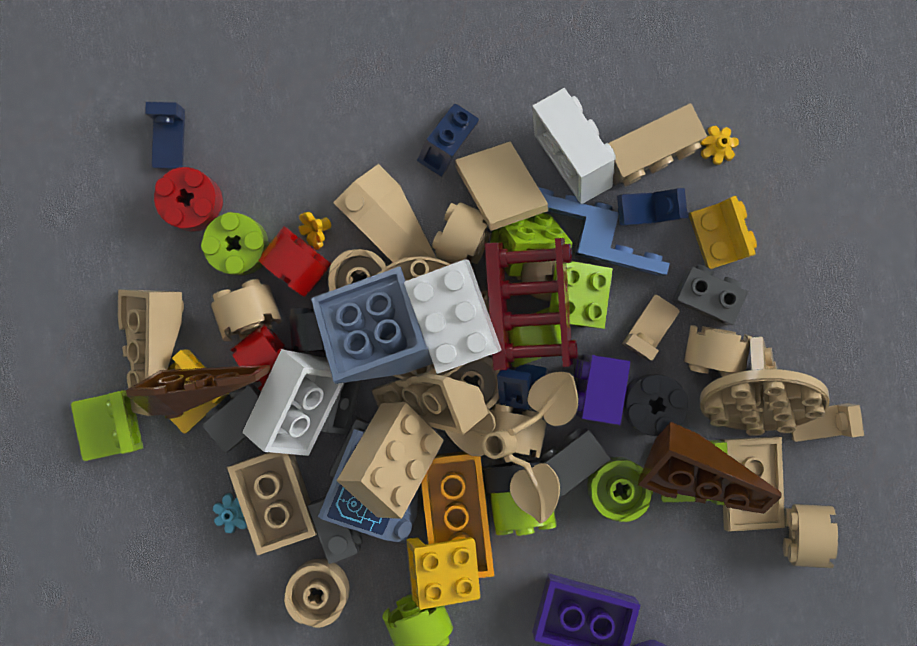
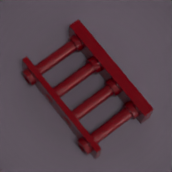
M555 238V248L508 252L507 248L503 249V243H485L489 313L502 349L492 354L493 371L507 370L511 367V362H515L517 358L562 356L563 367H570L573 364V359L578 357L577 341L571 340L567 279V263L572 261L570 244H565V238ZM556 261L557 280L510 283L509 280H505V268L509 267V264ZM558 293L559 312L512 315V312H507V299H511V296ZM560 325L561 344L514 346V343H509L508 331L513 330V327Z

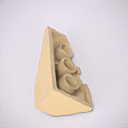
M379 164L355 180L333 202L393 263L410 257L436 258L401 186Z
M118 290L119 330L125 329L127 345L122 347L123 356L128 357L131 370L127 374L128 389L156 372L168 369L182 323V313L184 310L182 292ZM130 399L133 413L153 416Z
M423 373L381 385L371 390L378 407H380L381 403L406 402L430 427L462 435L489 414L484 402V396L478 386L445 376Z

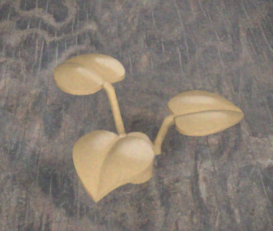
M567 372L547 374L532 385L528 394V404L538 413L514 428L493 432L496 424L495 418L487 408L489 414L464 435L445 431L461 450L471 456L487 455L492 459L504 457L506 462H513L523 466L525 469L519 470L513 475L510 483V492L517 506L534 517L539 523L545 522L557 506L560 496L559 479L555 471L548 464L540 463L531 467L530 463L514 457L513 453L517 448L515 435L539 421L542 417H544L548 424L553 426L567 424L574 418L578 409V394L574 377Z

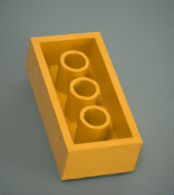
M464 451L436 454L421 482L428 544L472 537L476 545L478 577H493L494 568L481 456H471Z

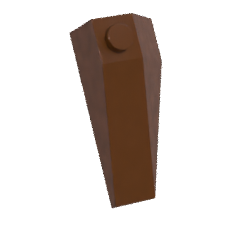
M270 365L160 370L127 389L126 394L127 397L150 415H164L166 419H172L182 416L185 411L256 382L269 373L271 369Z
M672 422L655 439L638 480L639 486L665 497L677 498V494L695 497V502L704 504L707 499L724 502L727 508L765 514L782 497V493L703 436Z

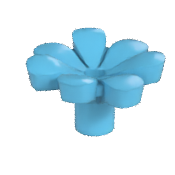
M225 494L222 499L223 504L215 503L213 506V511L219 515L214 520L217 526L224 524L226 533H234L235 527L246 529L247 525L238 498L233 500L232 494Z

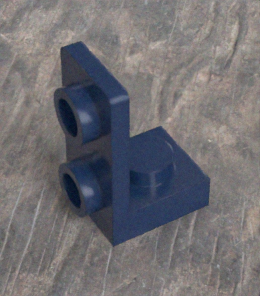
M146 102L145 114L153 119L152 167L155 169L183 167L185 109L176 102Z
M454 104L426 139L417 161L442 177L447 171L455 153L475 128L479 119L459 105Z
M685 188L654 193L621 194L617 196L620 225L622 226L661 223L688 218Z
M524 364L516 367L515 370H500L497 375L499 404L529 410V391L538 379L547 375V368Z

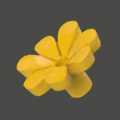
M717 126L709 127L708 133L710 136L700 142V145L706 146L701 151V156L704 159L713 156L712 162L715 165H720L724 158L727 161H731L735 156L732 148H736L739 145L738 138L730 137L731 129L728 127L722 128L721 131Z
M304 212L299 215L300 221L304 224L298 227L301 235L307 234L308 244L313 246L315 250H318L323 246L322 242L325 240L323 231L332 227L331 222L327 217L321 220L315 219L311 212Z

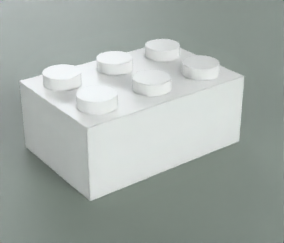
M563 88L532 105L534 136L580 204L612 188L616 155L612 147L608 143L604 144L599 138V131L595 123L591 119L587 121L582 113L583 109L577 97H571L567 90Z
M464 259L404 282L437 374L502 350L469 260Z
M281 349L242 433L263 452L309 456L344 383L335 384L333 382L327 358Z

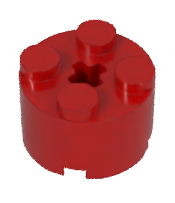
M179 167L167 172L162 178L158 179L155 184L154 203L158 214L165 222L185 231L196 232L206 229L217 218L223 206V197L219 186L209 176L198 169ZM188 194L194 196V198L190 199L189 206L184 204Z
M285 226L261 253L262 256L258 260L271 273L282 279L290 288L303 297L313 289L332 264Z
M264 324L261 327H257L233 346L230 351L233 352L232 356L239 366L270 365L272 370L281 349L285 350L283 348L285 344L276 332H272ZM270 372L256 381L262 383L258 387L260 391H262Z

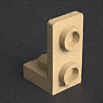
M654 295L622 342V345L646 361H652L659 351L656 349L657 345L679 314V309L660 296Z
M845 403L829 406L823 417L797 426L796 430L791 433L792 440L798 442L839 435L848 437L864 436L860 405Z

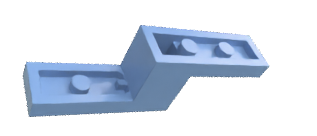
M539 188L548 203V212L583 220L575 255L661 277L667 275L670 263L663 262V256L645 252L643 257L632 254L633 249L626 246L616 245L615 249L611 248L619 215L618 212L612 211L613 206L595 202L594 206L580 204L576 196L566 195L565 199L553 196L554 192L551 190Z

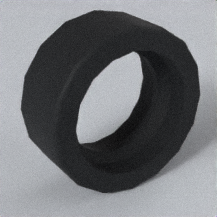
M537 460L526 461L530 463L531 467L539 464ZM513 462L482 468L485 493L510 492V483L513 475L525 468Z

